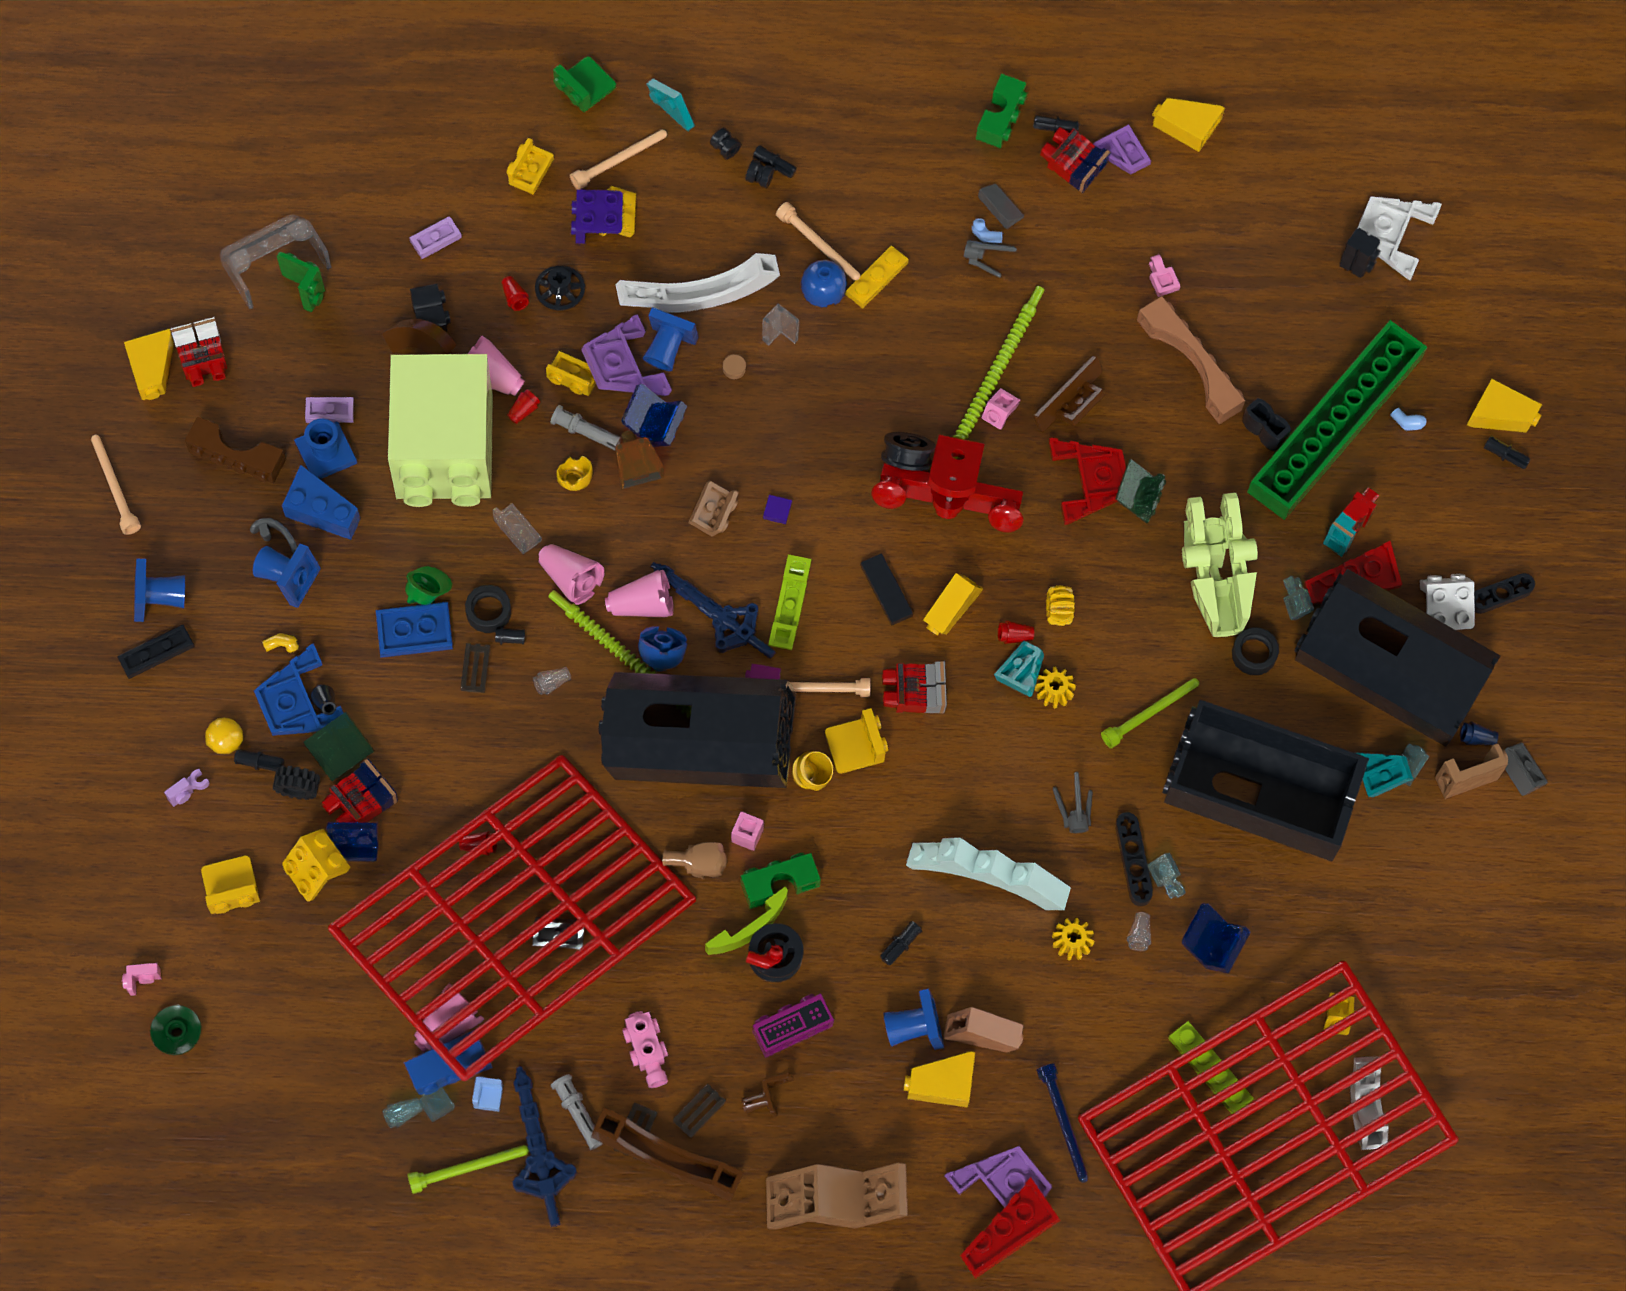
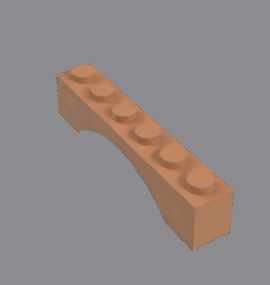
M1161 296L1139 310L1137 321L1151 338L1174 346L1194 364L1204 384L1206 408L1219 424L1242 411L1245 402L1243 393L1232 385L1228 374L1220 370L1216 365L1215 358L1204 350L1200 339L1192 335L1187 323L1177 316L1170 302H1166Z

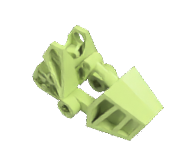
M1236 493L1223 494L1220 506L1222 517L1205 519L1202 498H1188L1185 510L1188 521H1184L1182 559L1185 568L1196 567L1197 579L1191 581L1194 599L1213 637L1238 635L1245 628L1251 614L1257 572L1247 573L1246 561L1257 559L1256 541L1254 538L1247 539L1242 533L1240 506ZM1229 549L1233 577H1227L1226 580H1223L1220 577L1218 568H1222L1225 551Z

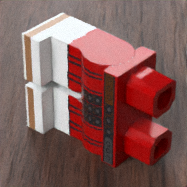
M214 317L194 322L201 347L197 346L191 323L171 328L186 380L189 379L192 387L202 385L204 383L203 375L211 373L215 381L226 378L225 369H227Z

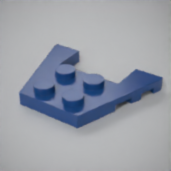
M314 643L309 645L300 656L294 657L280 672L277 671L254 690L272 736L349 728L341 706L336 707V711L331 715H325L324 713L316 715L301 681L300 674L322 666Z

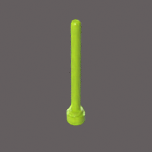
M1191 679L1121 726L1109 727L1102 731L1101 737L1105 744L1111 749L1120 744L1123 735L1198 687V679Z
M522 1145L428 1174H423V1172L418 1174L417 1171L409 1173L407 1176L412 1194L423 1191L422 1188H426L427 1184L525 1156L529 1153V1148L526 1145Z

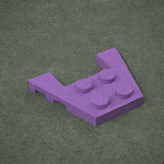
M638 315L632 316L629 321L620 323L610 332H605L586 343L582 348L583 355L598 389L667 396L672 390L665 374L660 373L642 377L626 342L629 339L643 337L645 334V329Z
M1019 1146L945 1175V1178L959 1195L980 1178L1004 1208L1008 1205L1009 1200L1025 1186L1026 1181L1030 1177L1044 1197L1047 1196L1052 1188L1050 1183Z

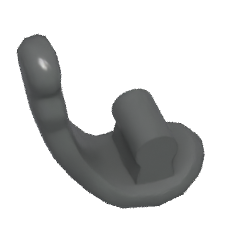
M261 518L251 525L250 532L252 534L260 532L264 541H270L272 538L269 528L280 531L288 541L292 553L294 554L298 546L287 528L277 520Z

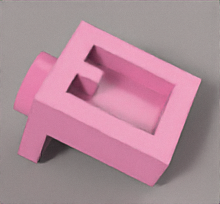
M1000 388L988 401L982 419L996 428L1002 429L1007 417L1018 407L1020 399Z
M157 963L126 966L127 974H123L122 977L123 988L127 989L129 994L133 996L136 995V981H139L141 984L153 983L155 979H161V969Z

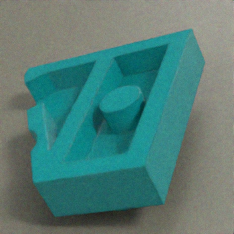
M655 79L647 83L650 91L649 96L654 103L664 109L685 130L689 131L695 126L681 93Z
M1023 641L994 674L996 680L1031 697L1044 658L1042 649Z

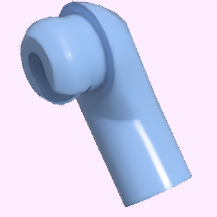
M978 218L973 221L972 232L980 241L1002 243V232L989 231L983 219Z
M1400 408L1395 409L1390 415L1406 431L1420 430L1426 425V418L1423 415L1407 416Z

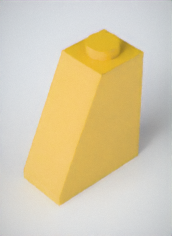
M1167 98L1162 105L1158 104L1153 112L1155 117L1153 126L1199 152L1222 120L1225 108L1219 105Z
M170 329L124 342L142 401L146 399L153 400L165 394L174 347Z
M1491 379L1467 425L1475 428L1527 433L1531 425L1534 427L1537 425L1542 415L1538 413L1542 404Z
M956 573L923 619V621L928 623L926 628L936 635H939V633L947 635L979 596L983 588L965 575Z
M975 1052L964 1053L912 1068L911 1075L905 1076L904 1091H908L907 1099L968 1107Z

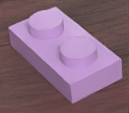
M449 216L411 236L410 242L421 259L462 237Z
M306 397V423L316 419H328L333 423L336 421L338 423H353L354 398Z

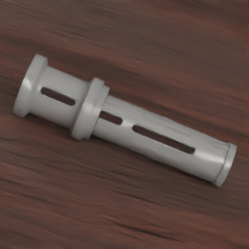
M561 405L557 406L552 415L550 424H558L567 428L570 433L577 432L614 451L621 442L620 436L583 420L580 414L570 413L564 410Z
M565 1075L554 1081L550 1086L557 1091L562 1100V1107L569 1110L590 1150H593L603 1143L591 1138L595 1125L581 1102L583 1100L582 1094L576 1091L571 1082V1075Z

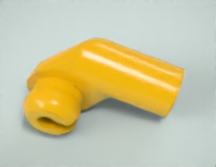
M282 633L262 641L266 652L279 646L286 647L289 653L299 648L296 637Z

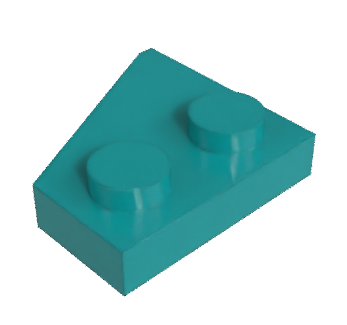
M1356 753L1369 758L1363 776V783L1368 797H1376L1413 780L1405 756Z

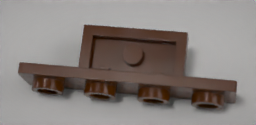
M1092 356L1034 415V420L1040 432L1043 433L1057 418L1075 426L1105 396L1103 389L1092 384L1103 372L1097 357Z

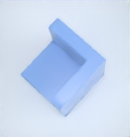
M476 1077L472 1100L474 1109L500 1111L503 1092L502 1080Z

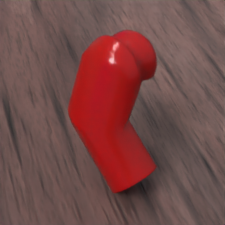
M774 945L763 955L749 951L746 963L769 969L782 960L783 949L780 946Z

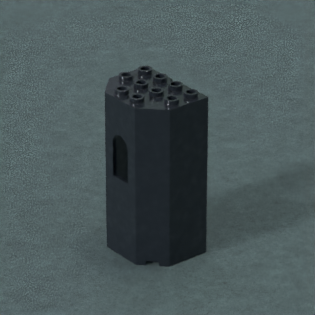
M1347 569L1343 575L1339 573L1332 585L1333 587H1330L1320 605L1321 607H1318L1314 612L1308 625L1309 627L1306 630L1308 634L1303 633L1298 641L1297 647L1294 652L1298 653L1295 661L1447 747L1501 655L1351 570ZM1365 618H1375L1407 636L1408 639L1398 656H1395L1362 637L1359 633V623Z
M615 672L606 689V696H603L601 701V708L604 714L603 720L599 721L598 730L602 742V765H604L605 769L615 780L787 788L791 753L790 738L793 733L796 692L790 682L783 679ZM653 704L691 705L690 727L649 726L644 722V711Z
M1203 700L1199 701L1197 707L1192 706L1162 791L1163 794H1166L1164 803L1333 861L1341 848L1369 758ZM1219 773H1228L1262 785L1256 805L1217 792L1212 784L1213 777Z

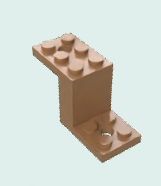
M896 1163L865 1172L816 1164L766 1178L767 1229L776 1230L808 1221L859 1228L907 1216L906 1164Z

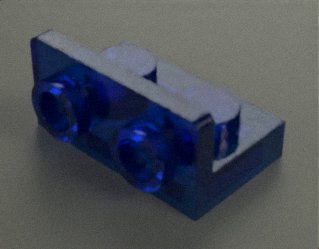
M327 823V835L346 861H377L379 849L377 823Z

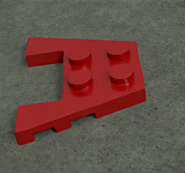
M1049 438L1052 461L1077 459L1084 495L1082 500L1061 502L1064 525L1075 522L1130 496L1131 490L1123 450L1098 445L1086 446L1080 445L1079 442L1075 441L1063 442L1058 441L1057 438Z

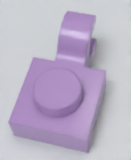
M199 769L193 771L187 779L182 778L164 792L173 807L177 804L185 803L191 797L193 789L203 790L209 786L210 783L207 778L202 782L196 781L202 775Z

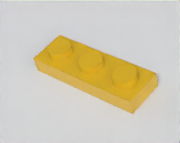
M890 246L846 290V296L863 309L908 264L909 259L893 246Z

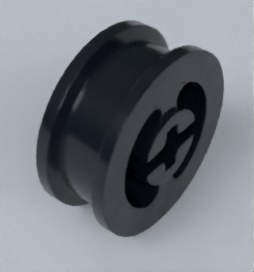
M891 432L885 435L884 442L887 446L886 450L881 453V459L884 462L905 470L923 471L931 468L932 460L930 455L936 448L932 440L907 432Z
M769 924L760 928L750 940L748 953L753 951L763 955L771 949V943L769 941L766 944L763 953L758 951L759 946L767 939L780 938L774 939L773 946L777 945L783 949L781 964L785 962L787 954L791 953L794 957L787 966L782 968L764 969L750 964V967L758 977L765 981L783 982L798 972L803 959V943L800 936L792 928L783 924Z

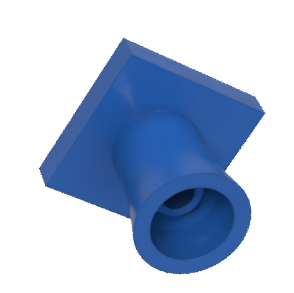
M652 307L648 316L652 329L658 332L643 356V360L656 368L673 371L681 341L693 345L696 344L698 340L696 325Z
M328 419L313 420L307 425L304 435L294 439L308 471L319 479L357 464V460L338 421L333 423Z
M303 544L298 545L291 559L271 547L265 546L258 552L255 558L253 575L256 578L277 582L276 584L288 603L298 608L321 568L308 546Z
M136 559L134 622H144L145 604L168 605L184 609L185 575L158 578L146 577V559Z
M929 989L919 991L922 1008L899 1012H884V1021L891 1047L910 1039L928 1035L934 1050L945 1048L935 1000Z

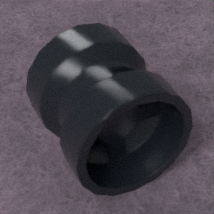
M725 127L719 129L710 140V145L714 149H719L721 156L726 160L737 154L742 145L737 138L731 137V132Z
M753 159L748 167L745 180L751 183L757 182L761 187L767 189L772 181L775 167L761 165L759 161Z

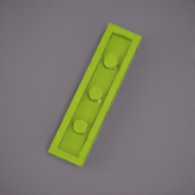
M1189 1021L1168 1037L1181 1055L1205 1041ZM1211 1049L1190 1061L1189 1064L1197 1074H1200L1222 1060ZM1227 1069L1205 1083L1216 1094L1238 1081V1079ZM1243 1089L1222 1103L1232 1114L1248 1105L1254 1098L1246 1089Z

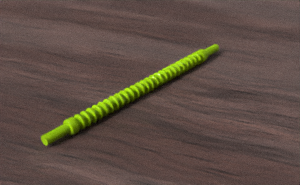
M1037 286L1028 303L1023 305L1022 313H1019V318L1016 319V323L1010 329L1011 334L1007 335L1008 339L1004 341L1005 344L1002 345L999 355L996 356V360L993 361V365L990 367L991 371L987 372L988 376L984 378L985 381L982 382V387H979V392L973 398L974 403L970 404L971 408L967 409L968 413L964 415L965 419H962V424L958 427L960 430H956V435L953 438L963 440L969 438L968 434L972 432L971 428L975 427L974 423L980 417L979 412H983V407L989 401L988 396L992 395L991 391L995 390L994 386L998 384L997 380H1000V375L1006 369L1005 364L1009 363L1008 359L1012 358L1011 354L1015 352L1014 349L1017 348V343H1020V338L1026 332V328L1029 326L1028 322H1031V318L1034 317L1037 311L1036 306L1045 291L1042 287Z
M555 590L549 594L548 597L565 611V615L569 619L574 618V623L579 622V627H584L585 632L589 631L590 636L594 635V640L599 639V644H605V649L610 648L609 652H614L615 657H620V662L625 661V666L630 665V670H635V673L656 674V671H650L651 667H645L646 663H640L641 659H636L635 654H630L629 649L625 650V645L620 646V641L615 642V637H610L609 632L605 633V628L600 629V624L595 625V620H589L590 616H585L584 611L580 612V607L576 604H571ZM676 705V709H682V714L686 713L687 718L691 717V705Z

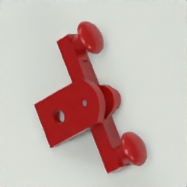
M938 435L930 473L905 470L884 463L880 483H877L871 491L874 502L886 509L898 508L905 503L906 498L931 502L937 515L944 519L955 518L959 512L965 509L988 514L990 525L1000 532H1014L1023 524V516L1019 511L1023 491L977 482L985 445L983 443ZM953 457H960V458H962V459H961V460H957V459H954Z

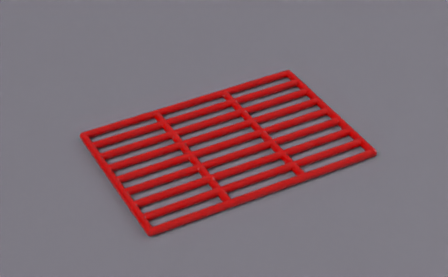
M559 755L329 924L328 931L462 1081H467L696 902V896L667 865L663 866V861L575 766L564 755ZM559 767H562L569 774V778L507 824L503 825L495 816ZM578 784L586 793L521 843L511 833L574 785ZM592 801L602 810V812L538 860L527 851ZM610 818L618 827L616 831L554 878L544 869L546 865ZM486 821L496 831L430 881H427L419 872ZM624 836L635 845L570 896L560 887L567 879ZM504 839L512 848L446 899H443L435 890L500 840ZM641 853L651 862L650 865L586 914L576 904ZM517 857H520L527 864L528 867L461 918L451 908ZM659 871L667 880L666 883L605 930L601 931L593 923L594 919L655 872ZM534 874L544 883L542 887L480 934L476 935L469 928V923ZM410 877L420 887L353 938L349 939L341 930L342 927ZM675 888L684 899L618 950L609 938ZM550 892L561 901L494 954L484 944V942ZM426 895L436 905L367 958L357 948ZM566 910L572 913L577 921L509 972L500 962ZM442 913L452 923L382 976L373 966ZM585 928L594 937L527 990L518 982L517 979L581 929ZM457 932H460L468 940V943L402 993L398 994L390 985L392 981ZM600 945L606 950L610 957L544 1008L533 998ZM475 949L485 959L416 1013L406 1003ZM493 968L501 977L499 981L435 1030L431 1031L423 1022L425 1018L489 969ZM507 986L518 996L516 999L450 1050L439 1040ZM524 1004L535 1014L466 1069L456 1059L457 1056Z
M1346 961L1338 962L1078 1116L1080 1125L1179 1291H1209L1444 1152L1459 1141L1458 1136ZM1342 972L1349 986L1271 1031L1264 1020L1265 1017ZM1355 994L1363 1006L1362 1008L1291 1050L1284 1052L1277 1041L1279 1038ZM1367 1016L1371 1018L1376 1026L1375 1030L1304 1072L1297 1073L1291 1063L1292 1060ZM1256 1024L1262 1034L1261 1038L1184 1082L1177 1070L1178 1068L1251 1025ZM1383 1037L1390 1051L1313 1096L1310 1094L1304 1084L1305 1082ZM1269 1045L1276 1056L1274 1060L1198 1104L1190 1092L1191 1090ZM1397 1059L1404 1070L1403 1073L1325 1118L1318 1106L1320 1103ZM1280 1067L1284 1069L1290 1080L1214 1125H1210L1204 1112ZM1169 1075L1176 1088L1099 1133L1096 1132L1090 1120ZM1411 1081L1418 1093L1417 1095L1341 1140L1338 1139L1332 1126ZM1293 1089L1297 1090L1303 1100L1302 1103L1224 1148L1217 1134ZM1182 1096L1189 1110L1110 1155L1103 1143L1104 1141ZM1424 1103L1432 1115L1431 1117L1355 1162L1351 1160L1345 1150L1346 1148L1420 1104ZM1308 1110L1310 1111L1317 1124L1241 1169H1237L1231 1159L1232 1155ZM1196 1119L1202 1132L1123 1177L1116 1165L1117 1163L1190 1120ZM1438 1125L1446 1137L1445 1139L1371 1183L1366 1184L1359 1172L1360 1170L1434 1126ZM1323 1132L1331 1146L1251 1192L1244 1178ZM1208 1140L1216 1152L1215 1154L1141 1198L1136 1199L1129 1186ZM1332 1156H1338L1344 1166L1343 1169L1267 1214L1263 1212L1257 1202L1258 1200ZM1222 1162L1229 1176L1150 1222L1142 1208ZM1351 1177L1358 1189L1357 1191L1283 1235H1277L1271 1225L1272 1222L1346 1178ZM1232 1185H1236L1243 1198L1163 1244L1156 1230ZM1244 1208H1250L1256 1218L1255 1221L1176 1266L1169 1254L1170 1252ZM1260 1229L1264 1231L1270 1241L1269 1243L1197 1286L1189 1288L1183 1277L1184 1274Z

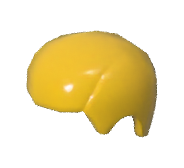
M581 456L579 460L569 457L565 463L559 465L556 471L559 485L570 491L586 488L593 475L591 461L585 456Z
M217 718L209 724L205 732L206 745L217 754H230L240 747L243 741V730L236 721L230 718Z

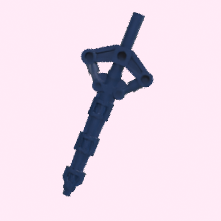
M655 562L651 564L654 572L657 570L665 571L669 584L676 589V593L687 601H691L701 612L713 619L712 626L716 632L715 648L717 652L725 653L728 650L746 646L749 643L769 659L774 656L776 651L755 636L758 606L756 604L750 603L739 608H732L730 605L722 608L710 597L698 591V588L689 581H684L675 575V571L669 566L656 564ZM737 614L745 615L742 625L736 621ZM729 629L735 633L724 637L723 631Z
M517 1067L514 1087L515 1092H519L521 1106H519L522 1122H525L526 1139L531 1156L526 1158L524 1169L513 1180V1188L517 1192H523L544 1199L550 1227L560 1225V1219L554 1196L570 1180L576 1177V1168L572 1164H566L564 1161L558 1160L553 1152H547L544 1133L541 1132L538 1121L540 1116L537 1103L533 1102L530 1091L533 1088L531 1078L526 1075L522 1067ZM556 1166L561 1172L550 1178L549 1170ZM529 1172L537 1173L540 1181L527 1180L530 1175Z

